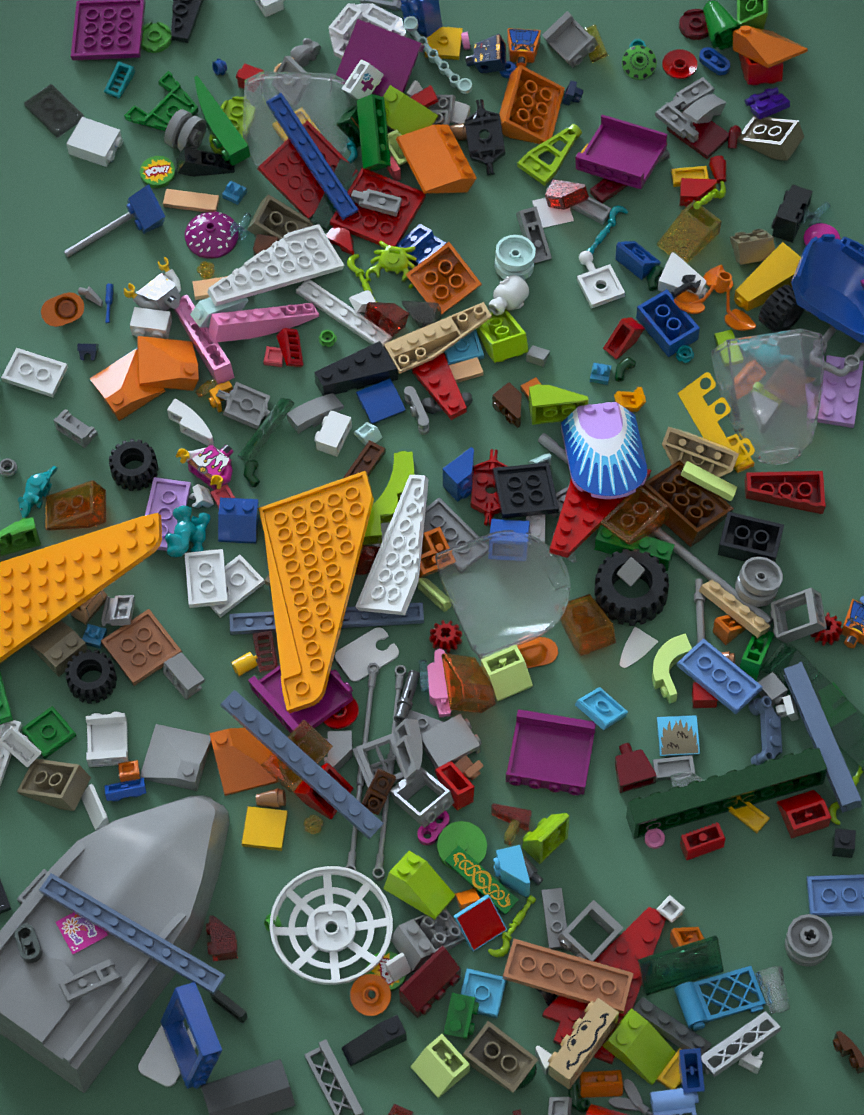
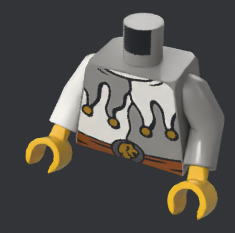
M164 257L165 265H161L158 261L159 269L165 271V274L162 272L136 293L135 286L131 283L128 284V288L131 291H127L124 288V295L128 298L132 297L133 301L140 308L167 311L170 308L176 309L180 305V280L173 269L170 270L169 261L166 257Z

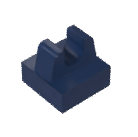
M570 80L565 91L563 104L569 106L570 102H580L583 90L576 87L577 82Z
M77 343L80 359L85 360V355L89 353L91 360H95L97 351H99V344Z

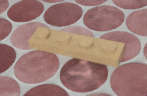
M710 580L701 585L700 593L757 638L768 632L771 626L763 618L752 612L748 606L738 601L734 595L724 590L719 583Z

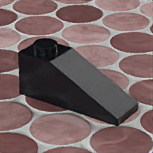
M395 1015L378 1023L341 1048L351 1067L406 1041V1031L398 1015Z

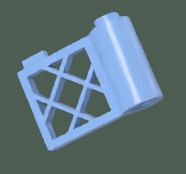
M682 1088L650 1092L653 1115H682L689 1113L696 1115L695 1104L699 1103L697 1092L683 1093Z

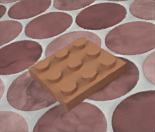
M150 609L131 620L130 625L120 627L101 640L104 648L134 686L164 667L165 661L182 652Z

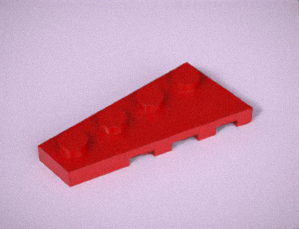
M444 353L429 362L412 368V373L451 420L467 412V407Z

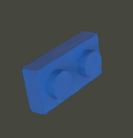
M144 777L105 785L107 801H119L130 796L139 797L146 793Z

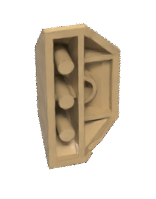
M668 427L662 442V446L672 465L679 460L684 464L689 461L717 477L732 472L739 453L723 445L672 427Z

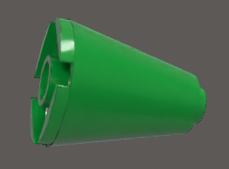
M708 1L703 8L711 44L714 49L716 47L719 50L730 48L733 46V31L742 26L718 1Z

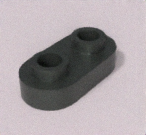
M29 924L19 926L15 930L14 937L20 955L26 963H35L42 957L43 953L37 933L33 926Z

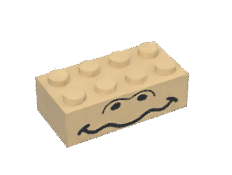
M599 998L595 1002L591 1001L585 1009L586 1014L584 1018H579L575 1022L573 1033L570 1036L566 1035L560 1044L562 1047L559 1052H554L548 1060L549 1076L569 1090L618 1024L619 1012Z

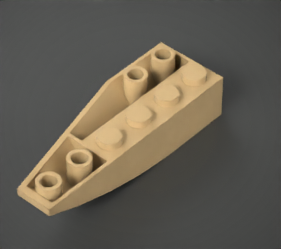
M484 302L387 342L384 344V348L400 374L435 359L492 318V315Z

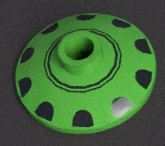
M632 46L622 57V68L633 79H646L656 69V56L646 46ZM638 58H641V59L643 60V62H642V63H638V62H637V59H638Z

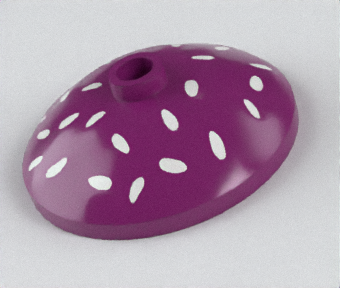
M221 212L199 214L188 223L185 230V241L190 251L199 257L208 259L219 258L231 252L239 238V231L235 221Z

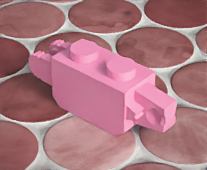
M439 648L434 652V662L427 666L430 704L437 707L439 717H450L454 698H457V687L452 685V680H456L455 668H451V662L446 661L445 651Z

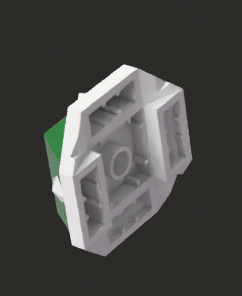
M372 3L347 4L329 26L334 56L340 59L344 55L357 19L406 37L402 19Z

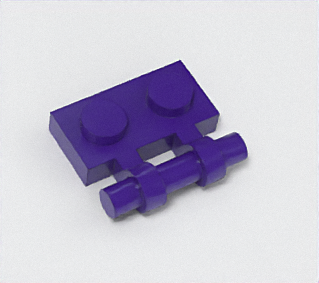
M777 87L765 89L763 93L753 94L745 100L746 106L751 105V112L759 120L790 107V101L782 93L779 94Z

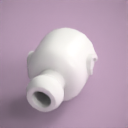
M517 275L507 276L502 282H499L500 284L493 293L494 299L489 303V310L497 316L503 314L505 309L511 311L521 308L529 295V287L525 280Z

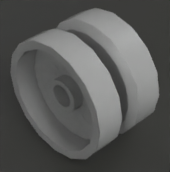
M180 109L172 116L167 125L164 142L172 148H178L180 152L184 147L198 149L206 132V121L198 116H193L184 109Z
M752 557L745 561L740 570V574L735 582L736 593L743 602L756 607L767 606L773 602L778 593V589L783 581V573L774 561L764 557Z
M811 914L801 915L794 919L788 927L784 943L786 953L798 965L806 967L818 965L828 955L833 935L830 926L821 917Z

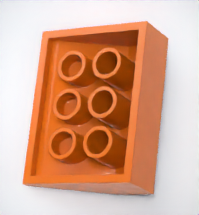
M519 65L509 76L499 113L502 134L512 139L537 144L550 139L553 136L565 88Z
M448 124L431 125L396 138L423 193H467L477 179Z

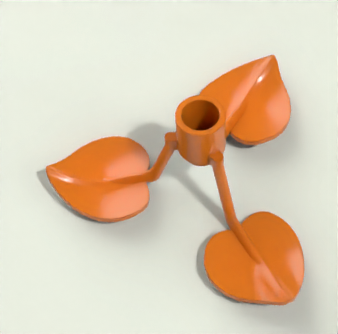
M722 264L710 269L703 278L706 280V285L711 288L702 299L688 291L674 299L675 304L681 310L690 314H699L705 310V306L702 303L713 290L718 293L726 291V312L728 313L724 318L726 324L732 329L739 331L756 328L754 321L745 312L739 309L730 310V291L733 287L732 275L724 270Z

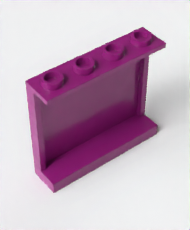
M357 19L335 79L339 81V85L344 86L360 60H363L384 74L381 82L371 94L383 97L390 85L404 93L419 52H423L425 45Z
M601 115V125L583 153L578 152L575 156L576 170L642 189L667 148V134Z
M280 665L260 680L255 676L248 680L251 691L296 741L353 701L352 687L348 682L344 683L341 680L340 674L335 669L330 671L323 698L316 705L290 714L286 710L283 697Z
M518 709L506 772V782L514 786L527 785L533 789L546 788L552 792L564 791L574 796L584 795L596 723Z

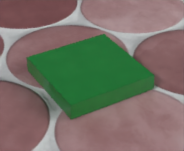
M53 706L21 728L22 733L28 737L29 741L42 751L41 755L44 759L76 737V733Z

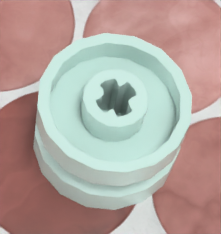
M510 235L501 239L496 245V273L502 279L511 275H517L523 280L529 278L534 270L536 251L534 244L528 238L521 235Z

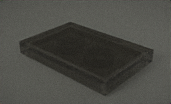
M52 84L24 102V106L56 138L77 125L80 119L84 117Z

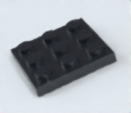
M549 462L493 468L492 473L502 519L559 513Z

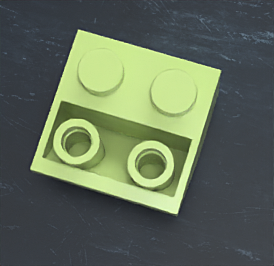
M517 645L481 659V671L497 702L533 687L525 660Z
M441 1034L423 1050L412 1064L411 1069L435 1096L440 1098L470 1072V1064L446 1037Z

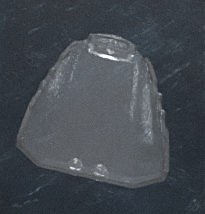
M800 328L729 339L711 351L720 396L726 399L731 408L730 413L727 415L739 439L748 438L755 449L752 456L757 458L759 462L771 465L788 463L800 457L802 451L812 442L818 422L819 409L821 408L824 377L822 334ZM743 444V445L745 446L746 450H747L748 453H749V451H750L749 445H748V444Z

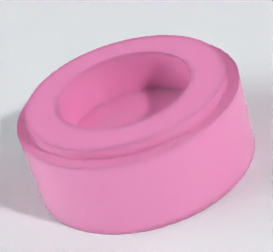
M464 32L461 34L463 48L469 50L471 49L468 32Z
M655 828L646 832L644 840L648 847L658 849L664 844L665 835L660 829Z

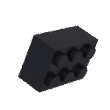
M728 512L719 544L718 555L746 561L752 557H764L776 562L784 524Z

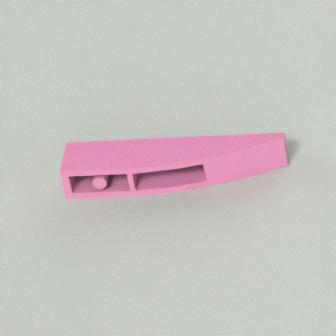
M313 303L215 313L211 315L208 332L215 343L250 339L277 333L283 328L301 325L319 317V313Z

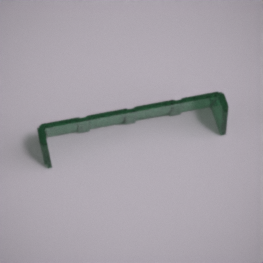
M782 643L760 669L768 675L773 672L788 689L787 694L792 697L784 678L785 673L783 669L802 662L836 742L862 767L861 770L864 772V715L801 652L790 644Z

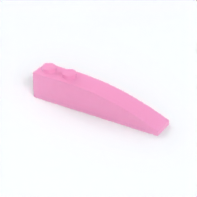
M182 296L180 305L174 310L217 385L235 378L231 362L218 342L215 343L208 332L209 328H200L190 314L195 306L189 296Z

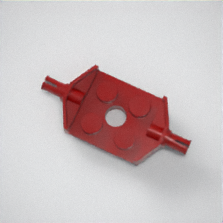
M493 449L490 450L489 460L474 465L471 508L484 514L485 526L488 525V519L489 526H491L492 517L495 514L501 513L497 492L493 494L486 492L490 487L496 489L492 473L493 468L507 467V465L497 460L498 450L496 449L494 456Z

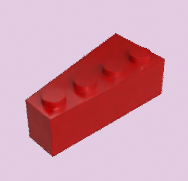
M823 471L746 473L744 480L746 499L823 514L826 507Z

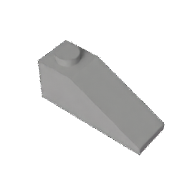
M537 206L517 212L516 216L522 235L528 238L536 249L534 264L552 259Z

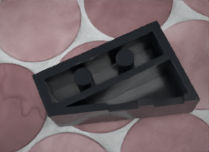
M793 184L789 191L786 190L783 198L784 201L780 204L771 225L773 237L793 243L810 205L813 191Z

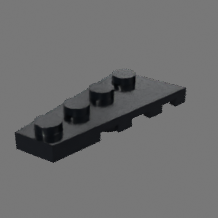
M173 0L172 40L189 43L203 0Z

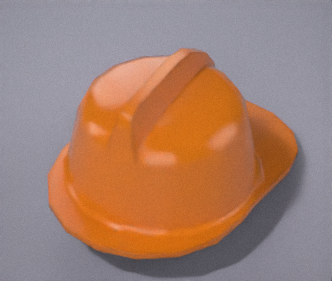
M63 293L50 298L43 304L41 309L42 318L50 326H63L82 316L84 302L76 293Z
M526 637L516 644L525 660L527 668L550 664L558 655L556 643L546 637Z

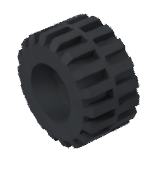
M784 285L773 292L765 301L758 318L774 334L780 335L795 325L805 309L797 305L793 288L789 285Z
M130 439V442L125 440L122 441V445L117 444L115 446L116 450L112 449V456H109V466L113 480L118 486L121 485L122 489L126 490V488H129V491L134 489L139 491L141 487H149L148 483L152 484L154 477L158 475V464L154 449L149 447L148 443H142V440L139 439L137 442L134 439ZM131 461L143 463L137 469L124 468Z
M91 649L86 650V653L78 652L79 656L74 655L72 662L69 661L67 663L68 668L65 669V677L70 692L76 699L79 698V701L84 702L86 700L89 704H92V701L99 703V699L102 698L103 700L107 699V694L111 695L113 693L112 688H116L117 681L111 659L107 658L103 652L100 654L99 650L91 652ZM89 671L102 673L94 682H84L81 680L82 676Z

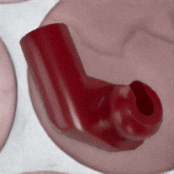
M737 125L729 129L728 148L737 149V139L741 135V128Z

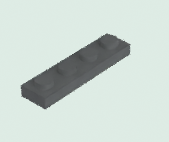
M642 997L633 1008L660 1035L682 1050L701 1048V1055H703L710 1049L712 1045L710 1042Z

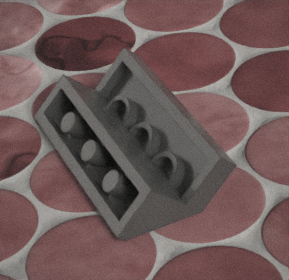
M281 1059L201 1085L209 1115H269L295 1106Z

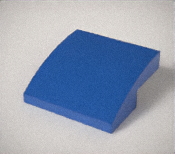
M419 224L396 247H415V251L407 254L417 258L416 261L409 260L417 266L444 246L446 242L435 237L432 230Z
M391 379L356 392L362 409L365 410L371 424L406 410Z

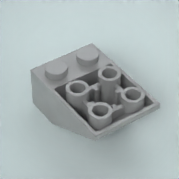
M446 908L436 920L424 914L398 925L391 937V942L398 952L404 953L412 971L419 969L441 946L449 951L465 940L458 924Z

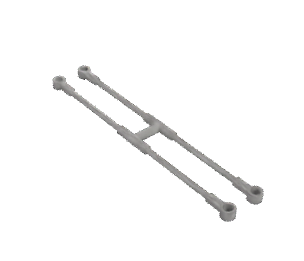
M370 663L367 667L369 691L362 744L368 743L373 690L376 685V677L379 674V666L376 663ZM403 665L395 667L396 696L391 734H395L394 728L397 727L394 716L398 708L397 702L403 689V680L407 674L406 667ZM374 666L377 670L371 671L370 668ZM403 670L404 672L400 674L397 671ZM391 747L387 758L394 756ZM395 760L386 764L392 775L394 773ZM358 766L356 799L361 803L362 787L365 780ZM383 766L372 768L373 773L375 774L378 768L384 771ZM390 792L383 806L382 822L384 824L381 826L379 851L376 857L375 868L372 871L373 878L377 881H381L385 876L383 869L385 855L383 852ZM353 826L351 848L345 868L356 871L355 849L358 829ZM380 871L382 875L376 876L375 873Z

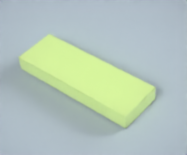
M689 461L683 467L682 477L728 501H732L737 486Z

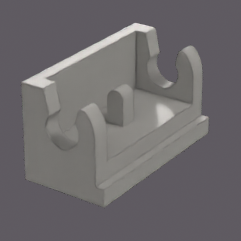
M67 409L63 410L54 419V424L58 431L84 448L98 434L94 427L87 426L72 416Z
M182 652L164 662V675L186 700L202 689L200 685L205 682V679Z

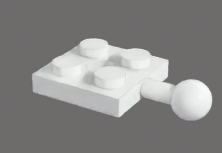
M589 251L581 252L579 261L581 264L586 265L589 272L577 276V282L591 309L625 297V291L611 265L596 269L592 262V253ZM603 284L606 287L604 289H599L596 287V285Z

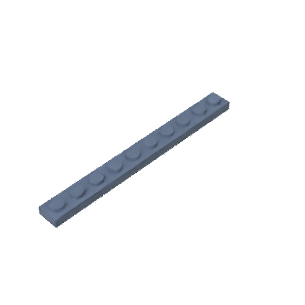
M410 603L405 615L359 611L356 607H347L341 628L424 623L423 603ZM274 611L230 614L231 635L276 632Z
M234 690L221 703L220 706L368 839L384 824L237 691Z
M50 873L39 889L43 895L184 978L195 982L196 985L215 995L226 978L223 973Z

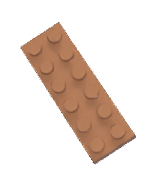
M513 939L502 979L587 1004L591 1001L595 1002L599 998L623 1014L634 973Z

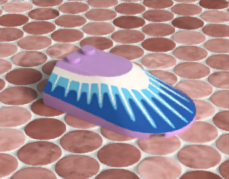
M606 402L578 406L561 422V433L571 479L579 491L591 493V497L617 499L635 493L636 488L644 485L647 479V464L635 414L617 402Z

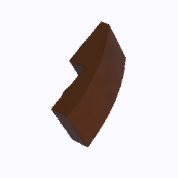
M378 768L361 804L370 812L379 815L387 800V795L396 780V776Z
M837 1031L833 1040L836 1052H840L841 1057L850 1055L848 1058L851 1067L855 1068L858 1074L864 1072V1056L848 1036L841 1031Z

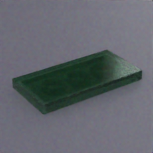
M716 935L638 959L643 991L646 996L686 982H692L724 972L719 940Z

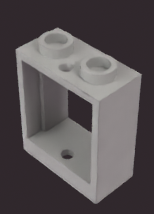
M813 588L771 602L772 610L770 613L775 627L773 632L775 637L784 643H789L827 629L821 593ZM807 603L810 623L788 630L785 611Z
M421 766L420 770L410 779H403L390 790L394 802L424 828L445 810H448L454 803L450 791ZM427 785L439 797L423 811L418 812L407 800Z
M593 900L562 932L558 940L565 950H570L576 957L594 961L622 931L623 927ZM587 914L610 935L592 955L569 934Z

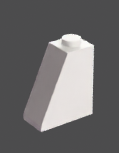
M672 252L659 279L658 291L663 292L667 289L671 293L674 289L684 284L681 281L684 275H696L695 280L690 283H696L701 280L699 289L695 293L699 299L706 295L708 289L705 288L706 280L677 254Z

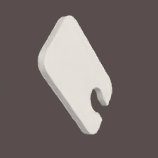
M377 627L339 649L335 654V660L351 681L358 682L369 675L367 667L370 663L378 664L380 669L395 660L399 655V650L395 643L389 645L384 651L376 648V643L379 640L389 637L383 628ZM373 666L370 670L376 671L377 668Z
M161 1025L142 1057L138 1069L142 1075L163 1086L171 1087L177 1082L181 1073ZM188 1028L187 1032L195 1050L197 1046L190 1028Z

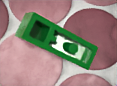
M768 631L758 638L752 635L742 657L739 668L755 681L758 679L773 640V632Z

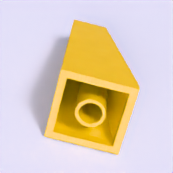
M782 242L735 290V303L749 311L763 305L769 296L782 286L789 285L792 287L791 281L801 257Z

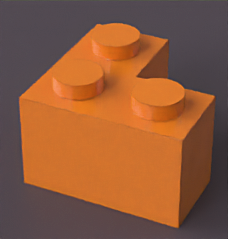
M440 527L423 533V554H421L419 578L445 569L456 562Z

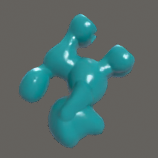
M183 505L173 510V517L177 520V524L174 528V534L168 533L165 536L168 556L175 558L183 556L189 549V540L194 545L190 552L204 551L202 543L206 538V527L210 522V515L199 513V518L193 516L190 521L191 507Z

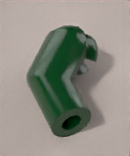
M659 265L654 266L647 275L649 291L658 289L656 279L661 277L664 270Z
M626 357L616 366V381H624L625 370L627 368L633 369L636 365L635 360L631 357Z
M248 460L245 463L243 473L252 487L260 484L259 479L254 474L258 467L256 460Z
M573 1084L570 1090L568 1089V1095L572 1098V1107L579 1112L588 1111L591 1105L590 1101L580 1097L578 1084Z

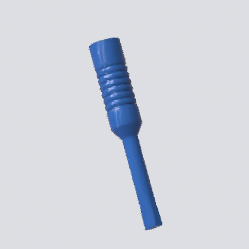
M111 283L106 285L105 303L107 304L105 323H110V305L113 303L114 287Z

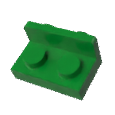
M457 993L451 994L443 1034L466 1039L469 1038V1035L473 1036L475 1023H472L473 1014L477 1015L479 1009V1002H476V997Z

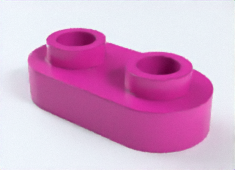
M447 811L440 814L425 828L422 825L419 827L417 836L421 844L429 846L437 841L442 830L449 825V814ZM437 819H442L443 822H442V823H437L436 820H437ZM430 834L431 837L427 839L424 835Z

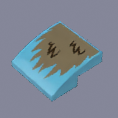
M696 715L657 717L660 756L700 754Z

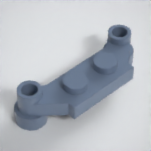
M768 696L756 698L749 703L750 712L753 715H760L762 751L751 758V764H756V766L764 764L765 761L774 759L776 755L782 753L781 716L776 714L771 706L772 701Z

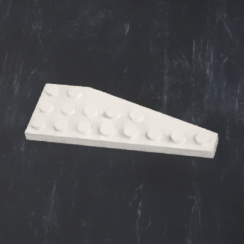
M318 224L287 233L281 240L274 242L271 247L261 251L245 262L241 268L232 271V274L228 277L222 278L208 288L207 293L214 305L219 306L343 270L344 264Z
M409 475L355 606L359 611L397 615L406 614L419 582L429 481L424 475Z

